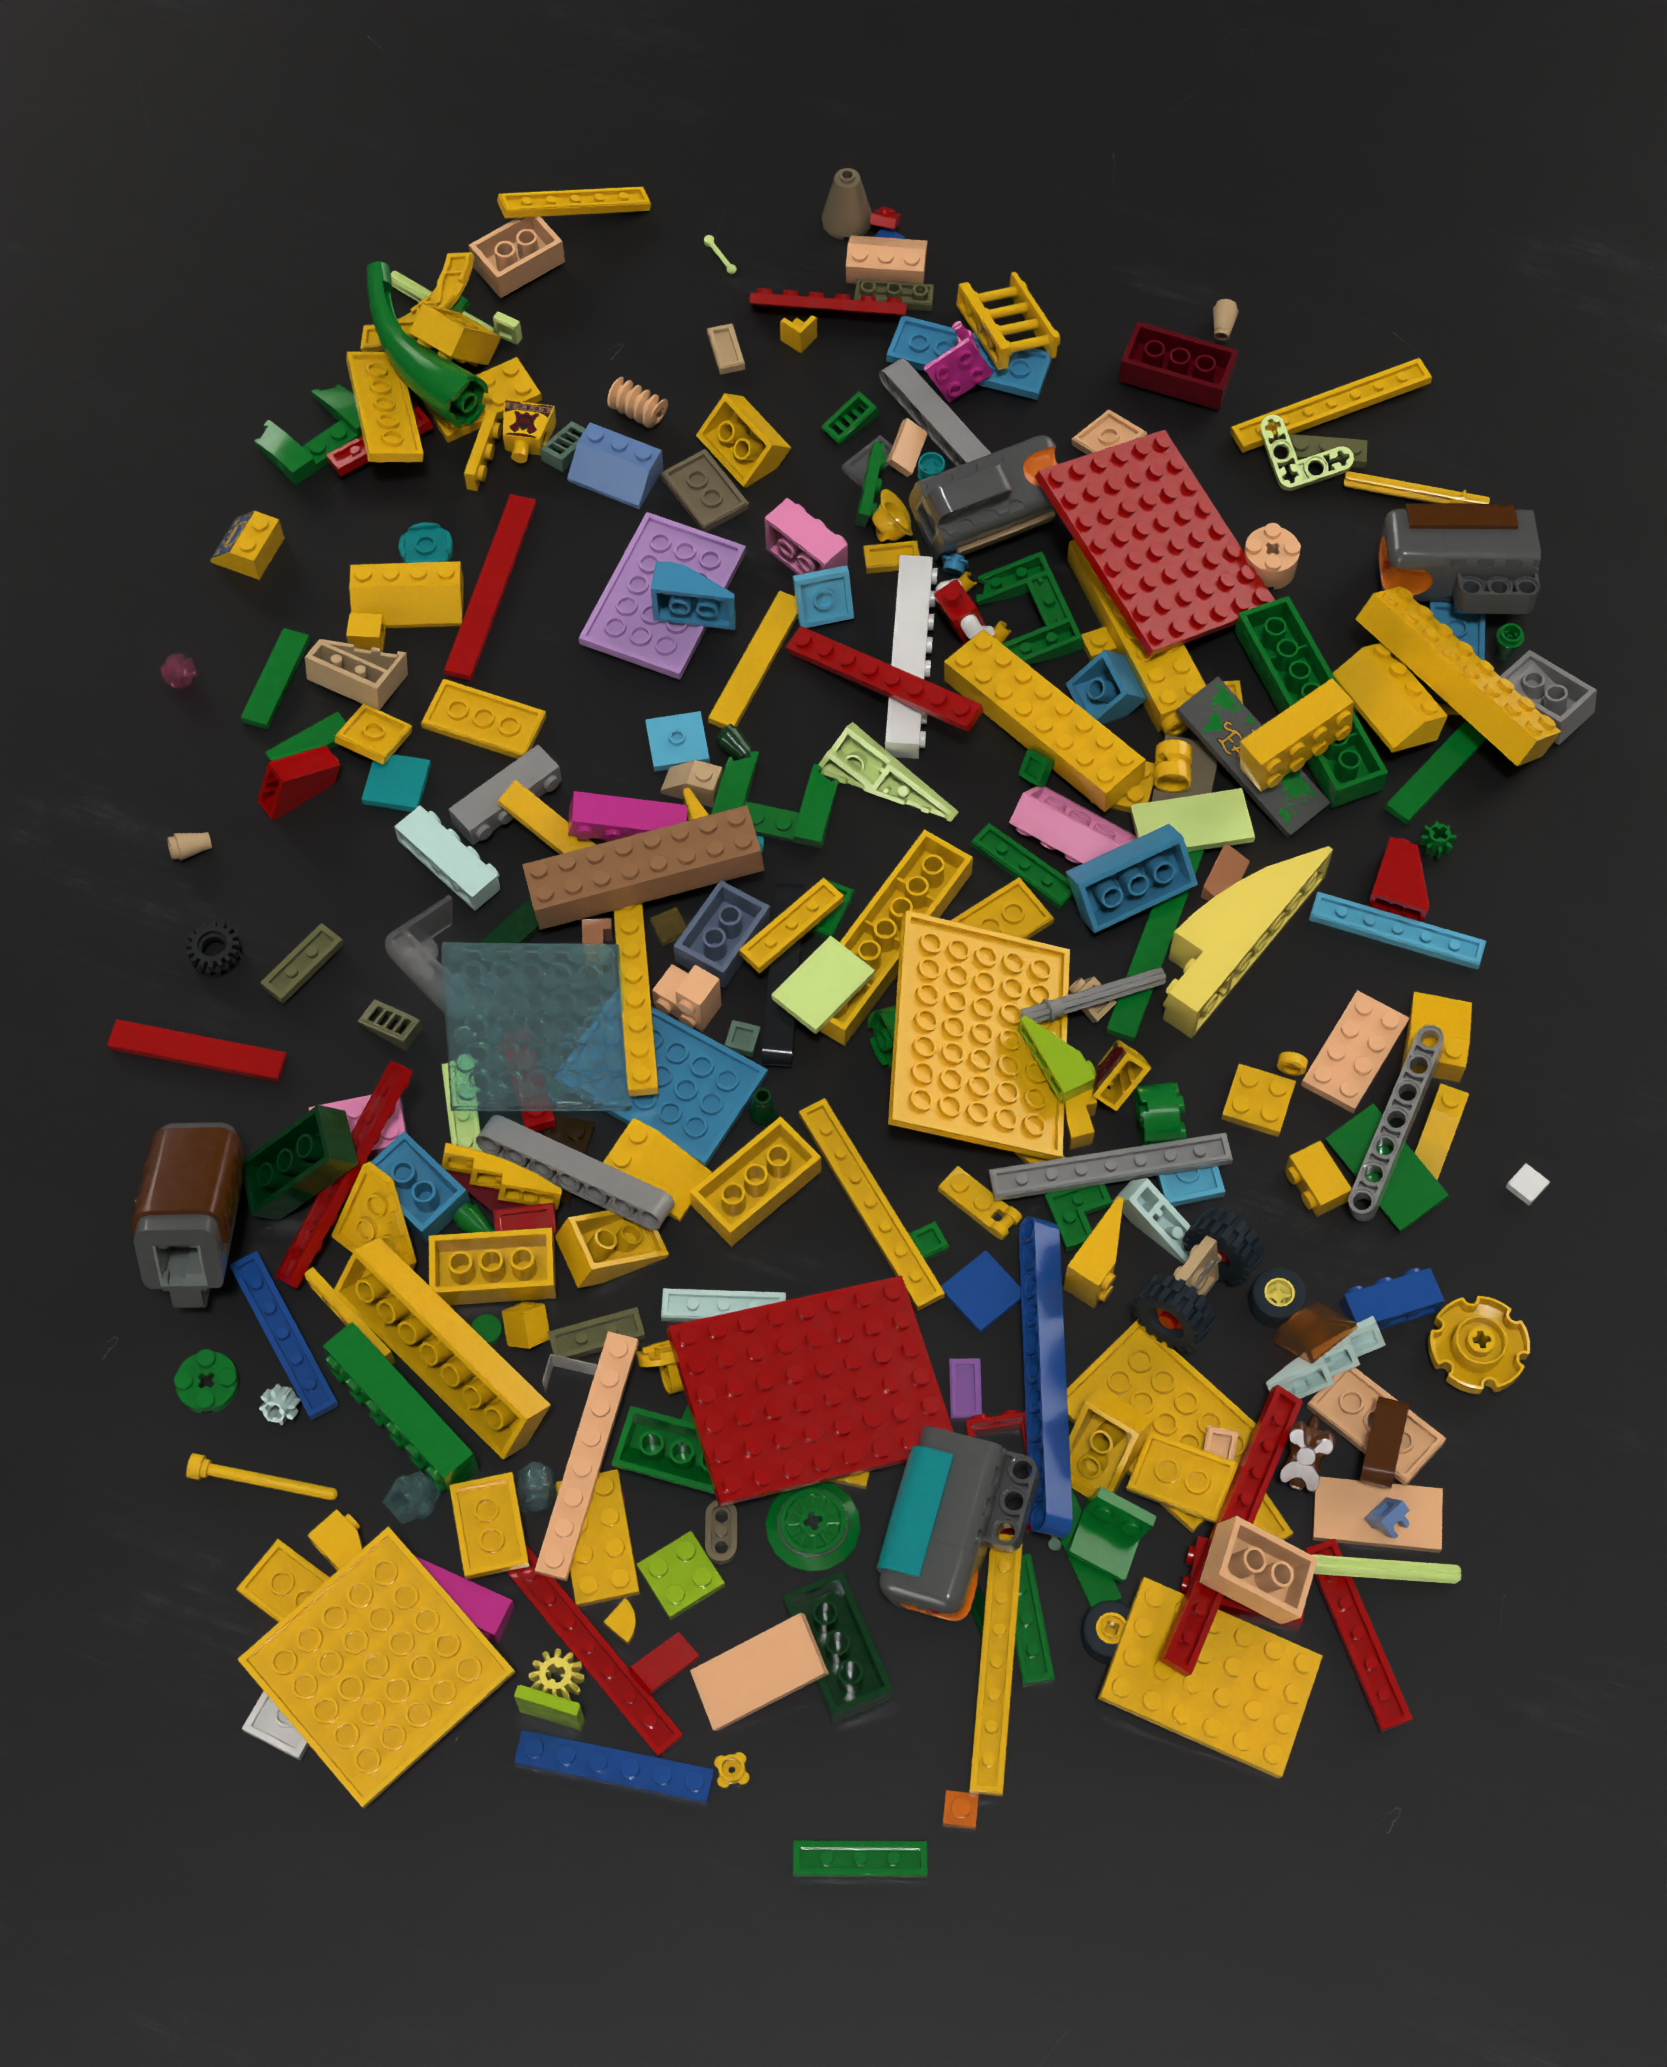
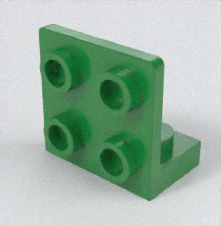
M1100 1486L1084 1504L1067 1553L1115 1580L1123 1582L1127 1578L1140 1539L1153 1527L1157 1516Z

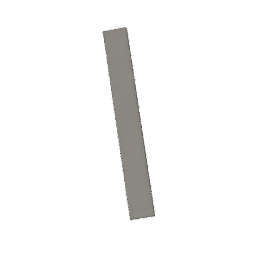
M1219 1133L990 1169L989 1178L994 1201L1228 1165L1232 1164L1233 1158L1227 1134Z

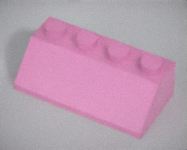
M1046 786L1034 787L1023 792L1009 821L1010 824L1016 826V830L1025 836L1032 835L1041 840V845L1048 849H1057L1065 853V858L1074 863H1086L1137 839L1130 832Z

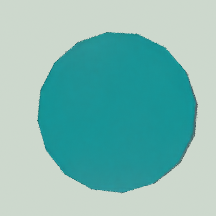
M422 522L412 525L408 528V532L404 535L402 534L398 548L404 563L448 562L452 557L454 546L451 535L447 530L445 531L436 523Z

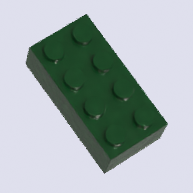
M316 1105L244 1158L242 1175L252 1216L281 1220L358 1165L346 1111Z
M843 1571L783 1595V1606L788 1618L799 1613L805 1614L829 1674L816 1680L815 1683L832 1724L893 1699V1687Z

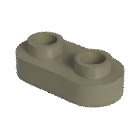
M715 1500L706 1510L705 1550L710 1561L723 1565L731 1562L737 1554L738 1515L734 1504L719 1507L717 1500ZM720 1514H725L728 1519L721 1523L716 1520V1517ZM719 1545H725L728 1549L725 1553H718L716 1548Z

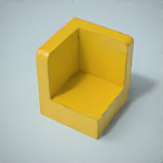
M813 315L805 322L798 318L793 322L786 318L780 321V340L799 353H802L817 338V318Z
M350 613L346 633L348 643L354 644L355 648L371 651V648L375 647L380 648L381 652H383L386 635L383 614Z
M521 1302L502 1311L506 1340L509 1347L530 1349L549 1340V1325L545 1304Z

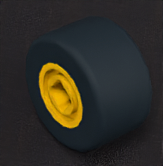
M1109 1600L1100 1602L1090 1608L1084 1618L1081 1631L1083 1647L1090 1657L1100 1663H1111L1131 1609L1122 1602Z

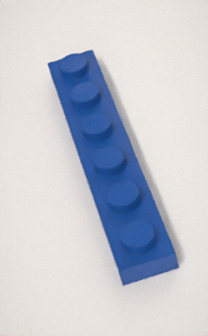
M255 1251L230 1264L229 1266L310 1420L312 1421L338 1407L339 1404L258 1252Z
M526 1730L521 1732L514 1760L515 1765L706 1805L708 1804L715 1773L714 1769Z

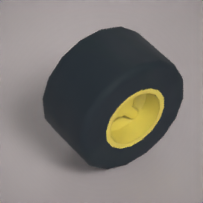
M1276 1267L1265 1270L1257 1276L1250 1291L1249 1306L1251 1313L1257 1321L1267 1327L1283 1328L1290 1326L1298 1320L1306 1304L1307 1291L1305 1284L1296 1273L1289 1269Z

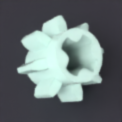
M276 1384L272 1390L267 1389L260 1397L264 1403L259 1407V1410L263 1411L267 1421L279 1422L280 1425H283L287 1419L293 1420L299 1412L295 1407L300 1402V1399L297 1398L291 1387H281L279 1384Z

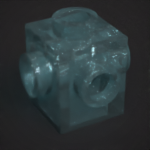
M419 1471L409 1476L407 1474L400 1476L393 1483L392 1488L382 1502L402 1524H405L417 1518L424 1519L434 1511V1503L441 1492L422 1471Z

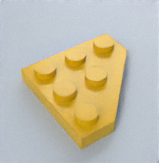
M373 1163L363 1164L331 1237L352 1253L355 1249L380 1237L413 1270L417 1261L394 1181Z

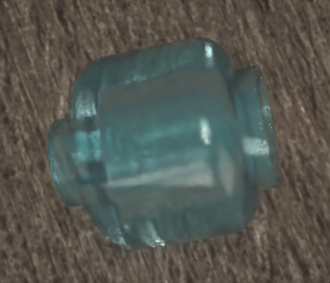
M532 1462L520 1469L516 1474L515 1487L517 1499L523 1507L530 1511L539 1512L546 1510L557 1499L556 1474L549 1466L539 1462Z

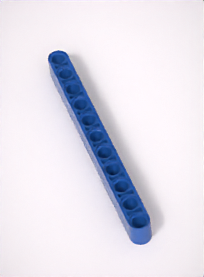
M1027 1216L1019 1228L1027 1456L1033 1459L1040 1472V1481L1029 1517L1030 1527L1038 1533L1064 1538L1071 1530L1073 1514L1060 1231L1055 1223ZM1028 1467L1029 1477L1032 1473V1468Z

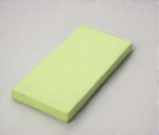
M1242 788L1130 806L1137 838L1170 824L1183 836L1188 852L1223 847L1225 843L1231 846L1250 843L1255 840Z

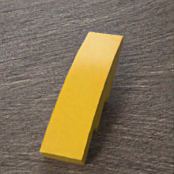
M445 1143L441 1165L445 1170L471 1174L469 1183L471 1185L499 1189L498 1200L526 1205L555 1203V1210H558L562 1189L540 1175L506 1159L476 1149Z

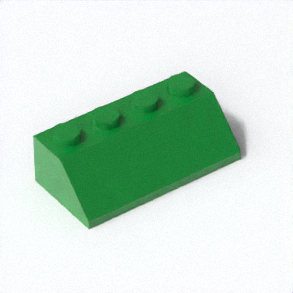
M630 1406L611 1465L715 1494L694 1423Z

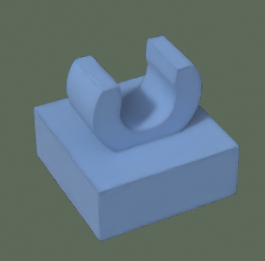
M1386 1497L1365 1519L1371 1528L1382 1530L1387 1537L1396 1539L1398 1535L1394 1531V1525L1398 1523L1400 1527L1405 1528L1410 1526L1408 1519L1405 1517L1410 1510L1403 1500Z

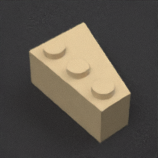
M319 639L305 656L307 680L377 710L383 707L408 675L407 652L398 651L396 655L383 653L380 648L372 647L370 651L355 648L354 644Z

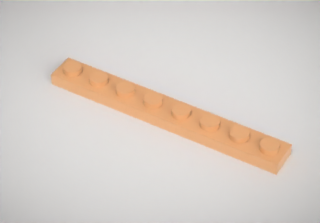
M609 1331L607 1333L535 1567L536 1574L567 1582L638 1348L639 1340L637 1338Z

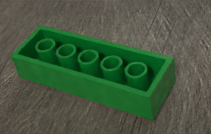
M353 1322L323 1345L327 1355L324 1360L330 1367L329 1372L340 1384L345 1382L350 1389L348 1392L359 1405L365 1404L370 1411L368 1414L379 1427L385 1426L390 1433L388 1436L399 1449L405 1448L410 1455L408 1458L419 1471L425 1470L430 1477L428 1479L429 1482L440 1494L445 1491L451 1497L449 1485L471 1481L480 1474L474 1453Z

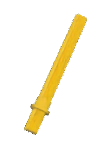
M1350 471L1346 472L1343 483L1347 488L1434 504H1489L1490 497L1466 493L1467 490L1459 492Z

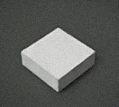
M1525 1163L1507 1183L1506 1188L1530 1206L1547 1188L1550 1181Z

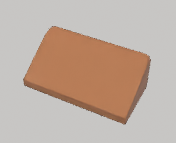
M1225 843L1203 886L1201 898L1210 901L1216 895L1240 881L1250 861Z

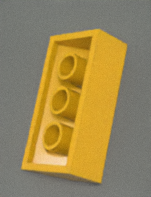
M460 561L350 565L349 590L351 613L383 614L386 628L461 626L464 608V577Z
M1381 642L1362 647L1332 673L1339 686L1354 701V707L1392 753L1438 740L1448 715L1406 665Z

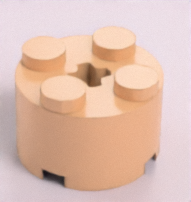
M1269 523L1249 535L1245 544L1244 555L1248 565L1255 569L1256 574L1261 577L1266 587H1274L1273 590L1281 589L1294 578L1301 545L1291 532L1281 528L1277 523Z

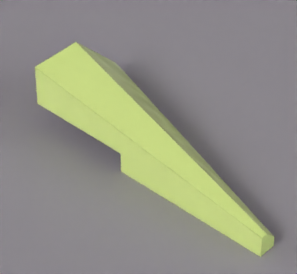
M853 722L844 729L835 744L818 764L822 767L820 772L822 775L837 779L840 783H848L864 789L863 791L893 802L921 809V812L941 816L949 822L959 813Z

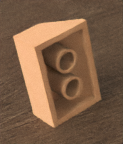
M851 235L847 249L846 283L856 284V279L924 284L928 241Z

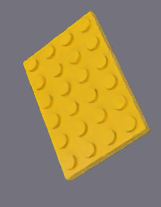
M1140 1318L1067 1388L1068 1419L1074 1425L1085 1400L1101 1387L1153 1418L1154 1422L1150 1431L1202 1450L1208 1425L1239 1432L1234 1461L1238 1462L1239 1465L1256 1426L1252 1419L1174 1349L1167 1347L1166 1342L1160 1343L1156 1340L1157 1337L1154 1334L1149 1335L1146 1332V1326H1141L1138 1323ZM1141 1449L1138 1452L1133 1463L1131 1464L1129 1470L1127 1471V1474L1130 1477L1132 1475L1133 1469L1135 1467ZM1161 1504L1192 1534L1205 1521L1199 1517Z
M1143 1577L1098 1699L1277 1779L1281 1778L1323 1656L1218 1610L1191 1675L1185 1677L1158 1660L1185 1595Z

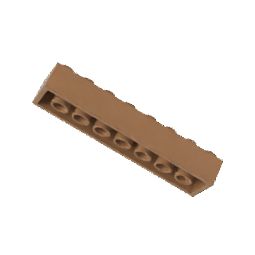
M747 805L522 864L540 930L719 883L720 880L727 881L765 870L760 845Z

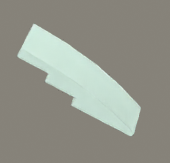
M1374 1316L1343 1329L1290 1362L1266 1382L1269 1392L1272 1387L1279 1385L1301 1399L1334 1385L1332 1376L1359 1366L1360 1362L1357 1357L1386 1345Z

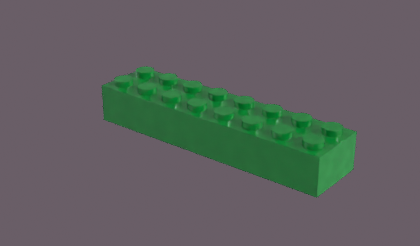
M1289 596L1238 613L1235 634L1279 713L1285 711L1331 678L1338 684ZM1354 711L1350 734L1341 741L1336 740L1330 744L1327 750L1320 756L1314 755L1306 761L1325 797L1331 802V808L1382 791L1388 775L1387 769Z

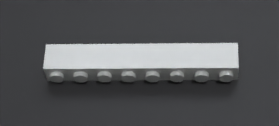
M900 555L891 665L924 679V677H930L931 660H926V653L932 654L933 637H927L928 630H933L934 614H929V608L935 607L934 593L936 591H931V584L937 585L938 568H932L933 557ZM889 698L885 750L893 757L919 759V748H925L926 731H921V724H927V714Z

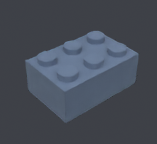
M720 880L675 943V962L689 970L694 965L699 966L720 979V987L725 989L744 962V959L739 955V949L771 923L770 906Z

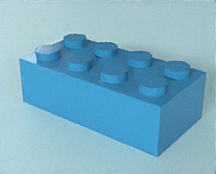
M1170 824L1066 871L1081 919L1094 933L1198 885L1184 838Z

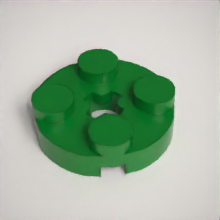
M203 1349L186 1359L174 1377V1384L181 1402L188 1409L196 1413H202V1411H212L214 1413L223 1410L235 1399L239 1388L238 1372L233 1362L227 1356L219 1352H213L210 1349ZM213 1376L212 1381L214 1385L211 1388L208 1386L199 1387L202 1384V1378Z

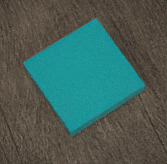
M395 754L384 765L373 760L363 792L362 803L364 805L412 812L421 804L431 768L430 760Z

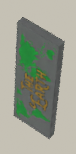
M1216 677L1175 711L1287 839L1331 803L1301 769L1296 772L1291 771L1285 775L1275 787H1268L1262 792L1259 791L1240 769V741L1262 725L1219 677Z

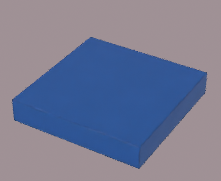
M986 1250L941 1286L948 1301L979 1334H982L1021 1302V1287Z

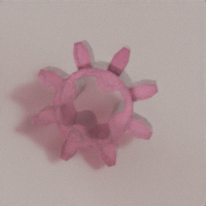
M177 653L168 656L165 660L166 665L160 666L165 684L171 683L174 688L189 686L192 683L191 677L197 676L192 658L186 659L183 654Z

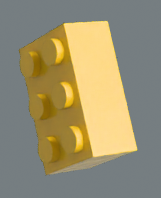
M422 303L409 333L418 337L416 342L430 349L431 347L438 349L437 354L450 361L454 359L463 364L467 362L473 366H477L478 363L489 365L501 339V336L460 312Z

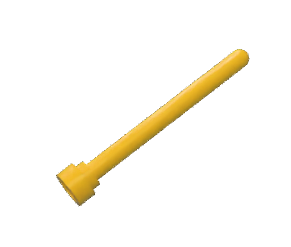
M192 1453L187 1465L186 1477L190 1479L201 1480L202 1478L207 1479L208 1476L326 1500H335L338 1496L337 1490L332 1487L213 1464L205 1455Z

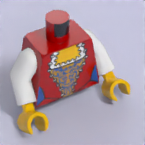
M966 571L958 579L946 580L937 585L936 592L934 593L937 606L964 645L983 629L1000 643H1003L1012 632L1005 628L1007 624L1003 621H999L994 628L985 625L976 605L967 594L977 584V582H973L968 578L971 575L970 572Z

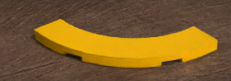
M472 252L447 253L443 270L436 282L437 286L429 296L426 295L417 305L411 308L410 313L397 319L400 327L407 335L414 339L417 338L409 333L422 303L448 310L454 306L469 280L475 258ZM374 324L363 326L360 347L362 352H379L384 350Z

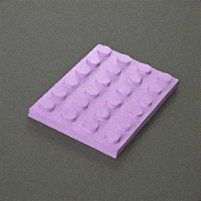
M646 512L579 636V644L680 680L707 627L653 620L651 584L656 561H671L677 564H684L723 588L728 589L746 554V546Z

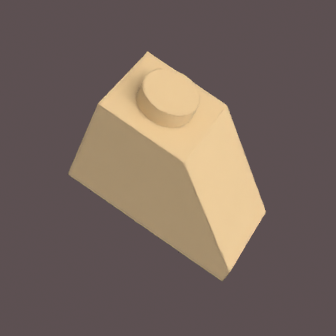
M698 760L669 767L660 790L661 794L683 799L684 788L689 787L702 805L713 807L723 776L722 767Z

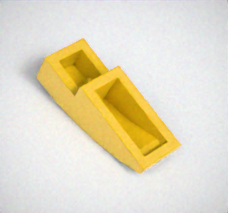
M1092 1089L1065 1101L1064 1128L1069 1150L1093 1144L1095 1131L1090 1116L1095 1115L1097 1100L1092 1096Z

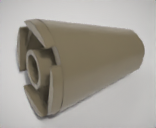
M844 168L839 170L834 176L822 212L823 228L829 235L840 240L851 235L864 236L872 226L870 224L872 211L859 173L854 169Z

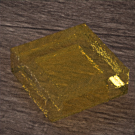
M677 907L650 918V923L662 946L678 940L687 928Z

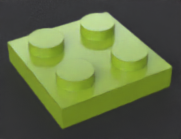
M689 1531L637 1563L638 1570L670 1620L725 1587L724 1581L692 1531Z

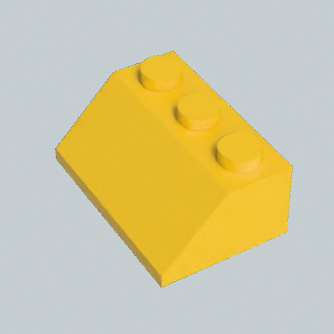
M724 393L696 434L699 440L733 477L746 488L776 470L791 449L787 442L744 396Z

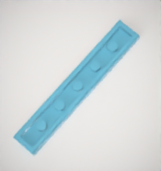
M1317 892L1309 920L1476 970L1480 966L1486 941L1322 892Z

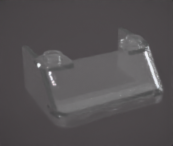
M448 895L392 931L385 940L386 953L445 1016L455 1020L476 1023L486 1022L523 997L524 971L519 968L480 995L471 996L436 960L438 957V946L432 938L452 925L453 898Z

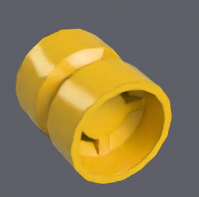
M1174 739L1160 742L1155 749L1154 785L1159 790L1170 793L1187 790L1191 786V745L1185 741Z

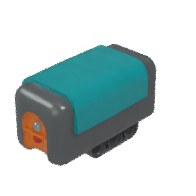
M923 1426L918 1446H911L877 1565V1570L881 1573L880 1589L893 1605L951 1622L962 1621L969 1615L986 1558L987 1548L1003 1552H1013L1021 1547L1040 1481V1472L1033 1459L1023 1454L1007 1451L1002 1445L931 1426ZM1023 1466L1032 1468V1473L1028 1478H1016L1019 1468ZM1014 1497L1024 1499L1022 1507L1018 1510L1008 1509V1503ZM1012 1528L1015 1530V1535L1010 1541L1003 1542L999 1540V1535L1003 1529Z

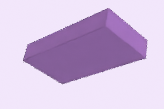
M980 1358L949 1359L950 1421L970 1420L972 1416L982 1414Z

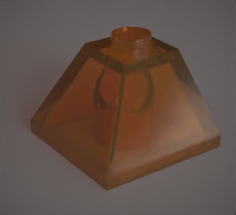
M1317 1302L1293 1314L1290 1319L1279 1327L1272 1339L1274 1343L1313 1364L1356 1330L1358 1326L1350 1319Z

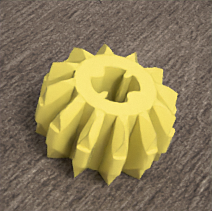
M557 1648L552 1658H550L547 1651L542 1653L544 1663L539 1660L533 1661V1667L537 1671L529 1673V1679L535 1682L531 1688L571 1700L569 1692L577 1695L580 1694L581 1689L577 1684L584 1682L585 1677L583 1674L578 1673L583 1667L580 1661L573 1662V1653L569 1652L562 1658L561 1649ZM557 1672L562 1677V1680L556 1683L551 1675Z

